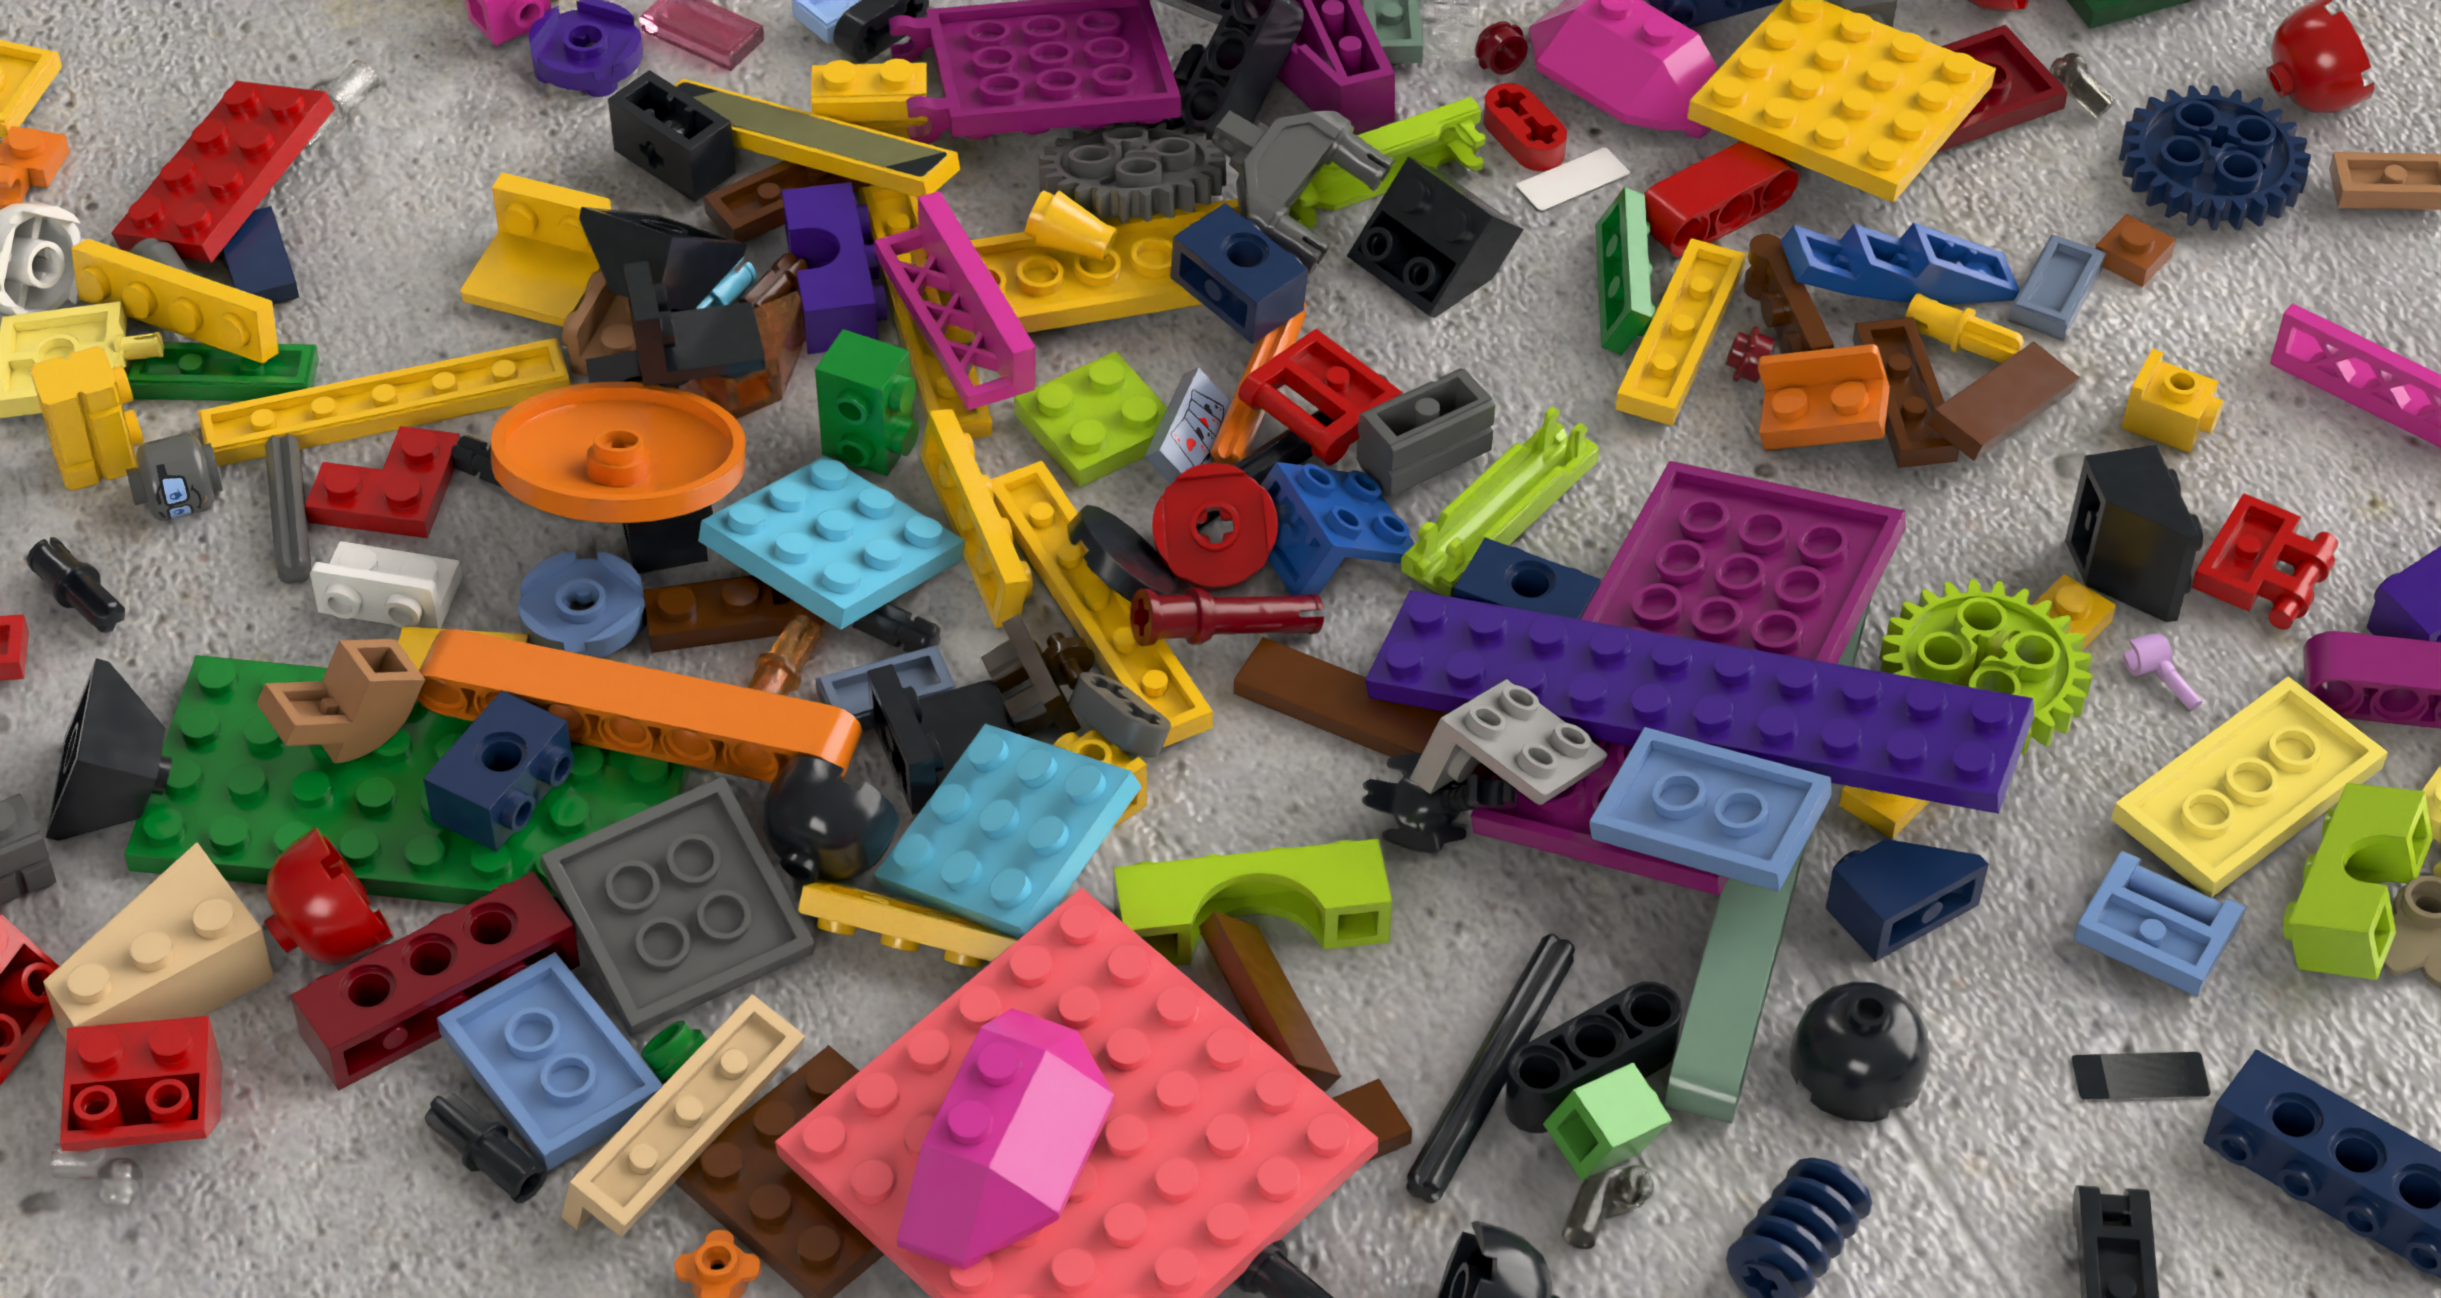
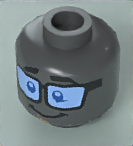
M183 433L141 444L136 452L138 467L126 469L135 505L148 503L151 514L160 521L207 511L213 505L214 493L223 491L211 443L201 445L199 439L191 433Z

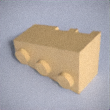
M196 842L47 977L43 983L58 1030L66 1041L67 1028L204 1016L274 979L262 928Z

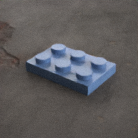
M1644 727L1589 821L1592 839L1779 892L1832 796L1831 779L1825 775Z
M556 952L437 1017L441 1036L539 1162L545 1166L547 1172L619 1131L663 1086Z

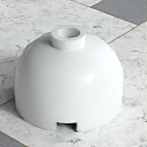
M43 203L10 204L0 210V312L10 316L56 310L67 299L75 305L78 303L79 298L71 248L85 240V238L80 237L79 230L73 223H80L74 214L58 206Z

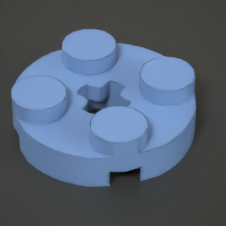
M576 551L560 553L547 558L528 572L520 586L521 598L518 603L522 633L528 634L530 644L598 658L620 650L630 643L647 624L642 582L639 574L625 560L605 552L596 551L597 559H577ZM574 601L583 605L595 602L593 607L586 610L576 611L571 610L570 603Z

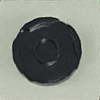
M1086 505L1067 524L1071 544L1075 546L1082 540L1089 550L1083 556L1087 562L1086 565L1107 586L1126 600L1132 602L1135 592L1140 588H1150L1157 595H1172L1176 591L1175 577L1159 558L1157 551L1140 534L1117 516L1100 507Z

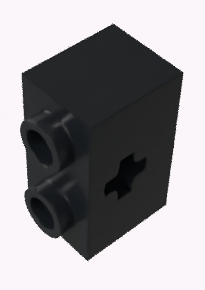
M648 70L608 98L614 151L693 202L701 199L736 173L731 121L654 72Z

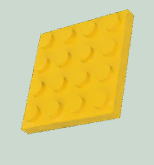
M1782 0L1693 96L1689 103L1687 119L1894 203L1992 87L1996 68L1976 61L1967 54L1953 52L1925 41L1916 34L1902 32L1874 21L1865 14L1854 13L1824 0Z

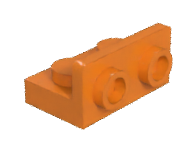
M1868 344L1768 355L1759 358L1758 371L1765 390L1759 430L1764 450L1884 438L1890 386L1879 349L1876 345Z

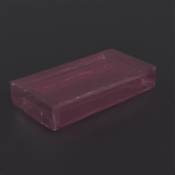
M657 0L640 16L642 32L729 71L738 66L764 41L763 25L706 0Z

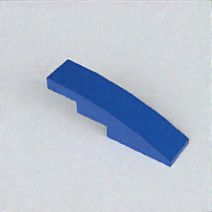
M1914 222L1900 239L1853 224L1840 240L1793 225L1780 241L1796 282L1846 295L1896 302H1911L1913 297L1919 293L1941 304H1967L2014 301L2020 291L2004 252Z

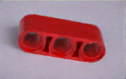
M1739 141L1654 184L1645 191L1646 221L1650 223L1649 234L1673 256L1682 257L1691 238L1712 243L1781 207L1796 190L1799 182V173L1782 157Z

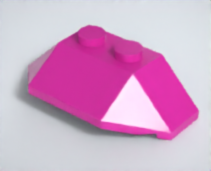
M1565 0L1529 26L1528 35L1536 70L1619 121L1661 131L1684 130L1685 136L1700 139L1713 130L1687 119L1690 100L1718 71V67L1698 33L1642 0Z
M1013 1008L980 1027L922 1143L897 1236L898 1247L965 1270L982 1261L983 1255L1010 1246L1059 1220L1114 1104V1094L1077 1030Z

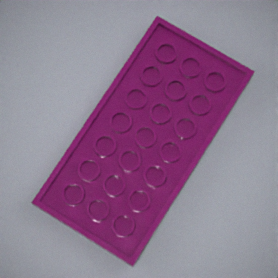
M1669 461L1582 615L1581 620L1838 664L1906 530L1905 510ZM1591 739L1594 744L1607 753L1603 765L1542 805L1536 804L1518 790L1516 807L1507 809L1477 808L1470 815L1473 833L1719 896L1729 879L1728 877L1592 839L1589 821L1633 746ZM1495 772L1491 780H1504Z

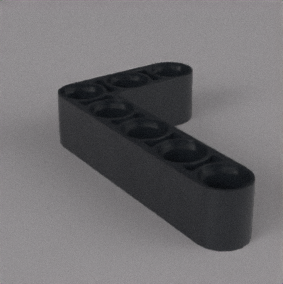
M1156 0L1218 25L1181 97L1182 120L1196 131L1206 133V138L1212 140L1215 128L1229 110L1253 124L1301 30L1304 15L1300 4L1295 0Z

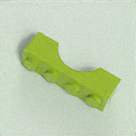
M1379 838L1359 841L1340 840L1331 844L1294 848L1274 847L1266 851L1229 855L1209 854L1200 858L1164 862L1143 861L1134 865L1113 867L1115 916L1174 966L1191 964L1196 948L1203 939L1199 926L1213 912L1234 918L1262 914L1287 919L1308 931L1323 950L1390 942L1392 897Z

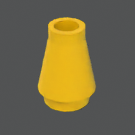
M1043 190L1030 212L1025 227V234L1036 238L1035 244L1038 246L1091 256L1101 261L1106 259L1117 233L1116 228L1105 224L1061 191L1053 195Z

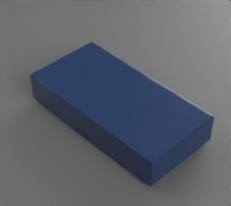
M272 206L256 209L222 249L233 288L271 300L272 304L299 298L296 280Z

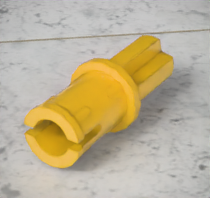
M1917 293L1911 300L1905 315L1906 318H1914L1919 334L1927 335L1951 345V351L1959 353L1961 349L2003 363L2023 349L2024 340L2020 333L1975 317L1976 311L1969 307L1962 311Z

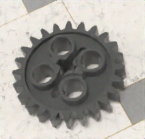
M1120 122L1114 123V127L1104 129L1103 127L1092 129V133L1089 134L1075 130L1072 131V139H1055L1056 146L1045 147L1044 156H1039L1040 193L1044 190L1055 195L1058 191H1061L1090 213H1097V218L1101 221L1113 215L1119 216L1121 223H1126L1131 217L1142 218L1144 221L1150 222L1152 216L1159 213L1165 217L1174 218V210L1176 209L1192 213L1195 211V203L1209 205L1211 204V196H1221L1222 186L1227 185L1225 153L1212 144V140H1206V133L1198 132L1188 135L1187 126L1168 130L1167 123L1164 122L1156 125L1154 128L1146 127V124L1138 122L1135 126L1124 125Z

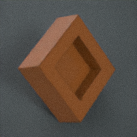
M2125 214L2096 244L2095 249L2106 252L2104 268L2143 287L2173 256L2176 239Z

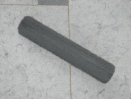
M286 434L283 437L271 436L265 443L275 567L277 568L278 578L282 582L287 584L295 580L304 582L310 577L312 568L307 516L304 507L305 494L301 451L298 439L293 435Z

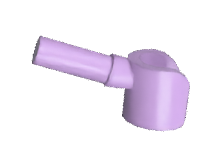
M2149 634L2130 640V645L2133 649L2124 653V662L2133 676L2156 672L2159 679L2167 684L2189 711H2193L2201 705L2202 700L2177 673V669L2172 665L2171 646L2165 636Z

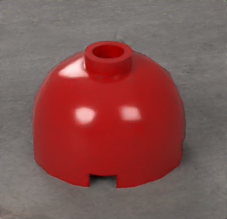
M2314 0L2285 17L2275 31L2270 49L2273 65L2267 67V76L2274 91L2280 97L2289 95L2295 104L2313 113H2335L2351 108L2371 98L2375 90L2374 82L2364 87L2361 73L2370 69L2371 65L2360 37L2343 11L2331 15L2325 8L2332 0Z
M314 827L295 840L276 858L268 873L266 896L274 914L265 919L264 923L287 954L299 947L301 951L315 962L328 965L353 963L395 937L380 909L374 913L370 909L369 905L371 902L365 894L367 890L329 839L325 835L322 837L317 827Z

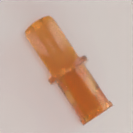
M803 614L797 615L795 619L791 620L771 651L760 654L754 663L756 671L746 688L787 696L789 692L796 691L803 681L800 672L823 638V628L821 625L813 622L809 616Z

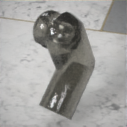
M2067 53L2052 62L2049 69L2050 73L2068 91V96L2074 98L2096 120L2102 117L2116 102L2117 99L2088 72V65L2079 54Z
M1630 1165L1628 1167H1618L1602 1171L1587 1177L1580 1185L1562 1230L1563 1239L1578 1249L1593 1248L1605 1220L1631 1213L1641 1208L1644 1202L1650 1199L1654 1191V1181L1651 1174L1639 1165Z

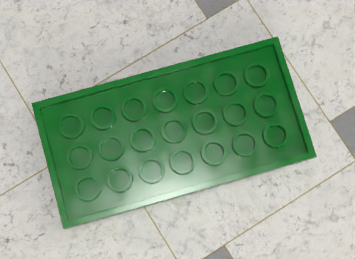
M195 655L162 748L161 755L172 758L165 790L162 796L150 795L141 818L136 820L124 856L129 871L162 874L197 842L226 881L267 885L268 873L276 858L295 840L314 827H317L322 837L325 835L353 870L367 890L366 895L468 905L488 895L494 888L505 883H511L534 871L562 908L540 866L541 855L685 793L691 766L570 742L574 763L567 779L560 786L552 787L535 807L533 815L525 828L519 832H514L496 852L431 821L423 778L474 721L432 712L416 700L403 726L386 743L365 756L334 764L321 744L286 746L257 705L265 683L322 681L327 668Z

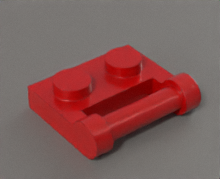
M1314 329L1250 373L1239 388L1238 398L1253 410L1262 408L1312 446V454L1329 466L1337 463L1345 455L1349 446L1360 439L1358 435L1359 414L1398 397L1403 392L1319 330ZM1283 385H1287L1334 420V422L1326 427L1279 392L1278 389Z

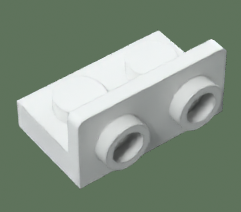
M339 541L329 564L316 562L310 572L318 613L330 614L343 619L354 618L391 624L399 628L405 626L441 629L463 578L460 560Z

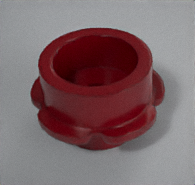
M1500 21L1486 27L1480 33L1474 52L1475 56L1479 59L1478 64L1482 69L1490 68L1498 75H1506L1515 71L1523 63L1528 52V45L1524 39L1523 31L1518 25H1511L1508 21Z
M1757 326L1751 329L1749 335L1738 331L1729 350L1725 365L1735 368L1732 377L1735 382H1738L1741 377L1757 383L1760 379L1758 371L1759 358L1768 356L1771 353L1775 339L1759 333L1760 330Z

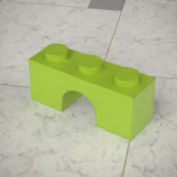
M2346 783L2336 808H2329L2325 814L2322 827L2323 840L2317 854H2310L2306 859L2303 871V888L2298 900L2290 901L2284 914L2283 933L2287 941H2292L2298 970L2378 980L2396 934L2388 886L2377 883L2397 882L2408 884L2411 880L2417 878L2433 840L2425 791Z

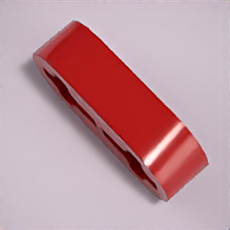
M1503 83L1495 85L1487 91L1484 99L1483 124L1487 131L1523 167L1533 171H1548L1560 166L1565 159L1567 130L1558 118L1524 86L1515 83Z

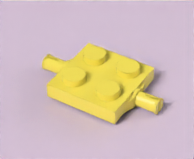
M121 301L3 316L0 329V418L42 413L30 372L33 364L60 356L64 359H69L71 353L98 346L104 349L111 368L121 365L125 368L128 361L154 357L162 358L164 356V344L161 333L158 331L126 337L128 318Z

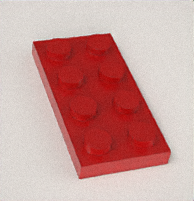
M236 81L225 91L222 99L203 122L193 130L189 139L170 162L164 165L160 174L142 196L131 205L128 213L113 229L111 234L119 248L124 251H130L140 241L147 238H156L160 242L172 244L181 259L212 263L335 110L327 92Z

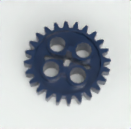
M2189 85L2186 97H2181L2174 90L2168 89L2164 102L2151 96L2148 98L2146 109L2138 107L2134 109L2132 121H2127L2125 125L2119 160L2124 161L2122 175L2133 178L2132 192L2148 191L2145 203L2147 206L2165 203L2167 205L2165 217H2173L2179 212L2186 213L2188 226H2193L2199 218H2205L2208 220L2210 228L2216 231L2220 220H2228L2231 226L2238 231L2242 228L2244 218H2248L2252 223L2260 227L2264 224L2266 213L2279 219L2283 215L2285 206L2294 207L2296 205L2298 194L2304 191L2309 173L2308 167L2311 154L2305 152L2307 139L2295 136L2297 123H2280L2283 112L2280 108L2268 112L2261 110L2263 98L2258 97L2250 103L2241 101L2242 93L2238 89L2228 98L2221 96L2218 86L2212 85L2209 95H2201L2194 85Z

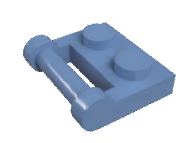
M2122 851L2077 923L2073 940L2198 997L2226 946L2234 938L2247 907L2229 898L2224 903L2140 866L2142 861L2140 858Z

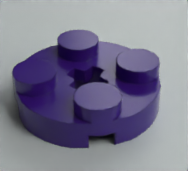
M603 0L576 1L577 10L560 14L559 6L546 11L542 18L534 22L528 36L534 75L538 81L550 83L564 89L586 91V93L594 97H604L614 93L618 88V82L630 76L639 66L643 57L640 28L638 29L635 26L634 16L624 7ZM590 42H591V43H596V44L593 45V46L585 47V46L588 45Z

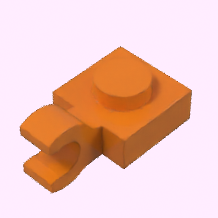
M15 126L10 128L0 144V210L10 204L23 203L30 186L48 188L70 153L65 134Z

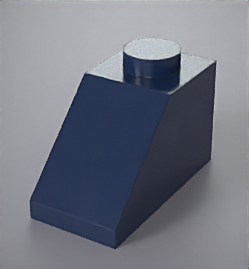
M1885 839L1864 851H1851L1837 862L1831 873V882L1825 908L1876 962L1978 906L1989 863L1978 854Z

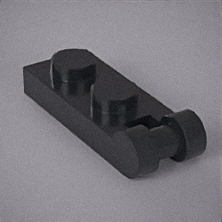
M2076 1185L2073 1194L2072 1217L2077 1233L2081 1298H2159L2149 1190L2125 1188L2123 1195L2100 1194L2099 1186ZM2103 1222L2122 1223L2123 1226L2103 1225Z

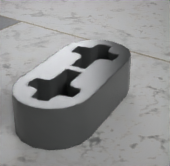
M1092 672L1081 673L1068 702L1069 708L1107 740L1117 747L1138 756L1148 758L1159 756L1171 728V723L1166 717L1131 689L1101 674Z

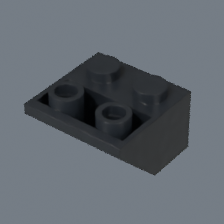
M1408 157L1348 252L1347 257L1425 314L1436 318L1494 278L1524 229L1442 171Z
M2157 445L2085 455L2065 538L2067 547L2085 586L2164 622L2177 621L2184 595L2191 590V570L2196 551H2200L2203 546V530L2199 518L2196 514L2189 513L2181 496V486L2176 471L2172 468L2168 469Z

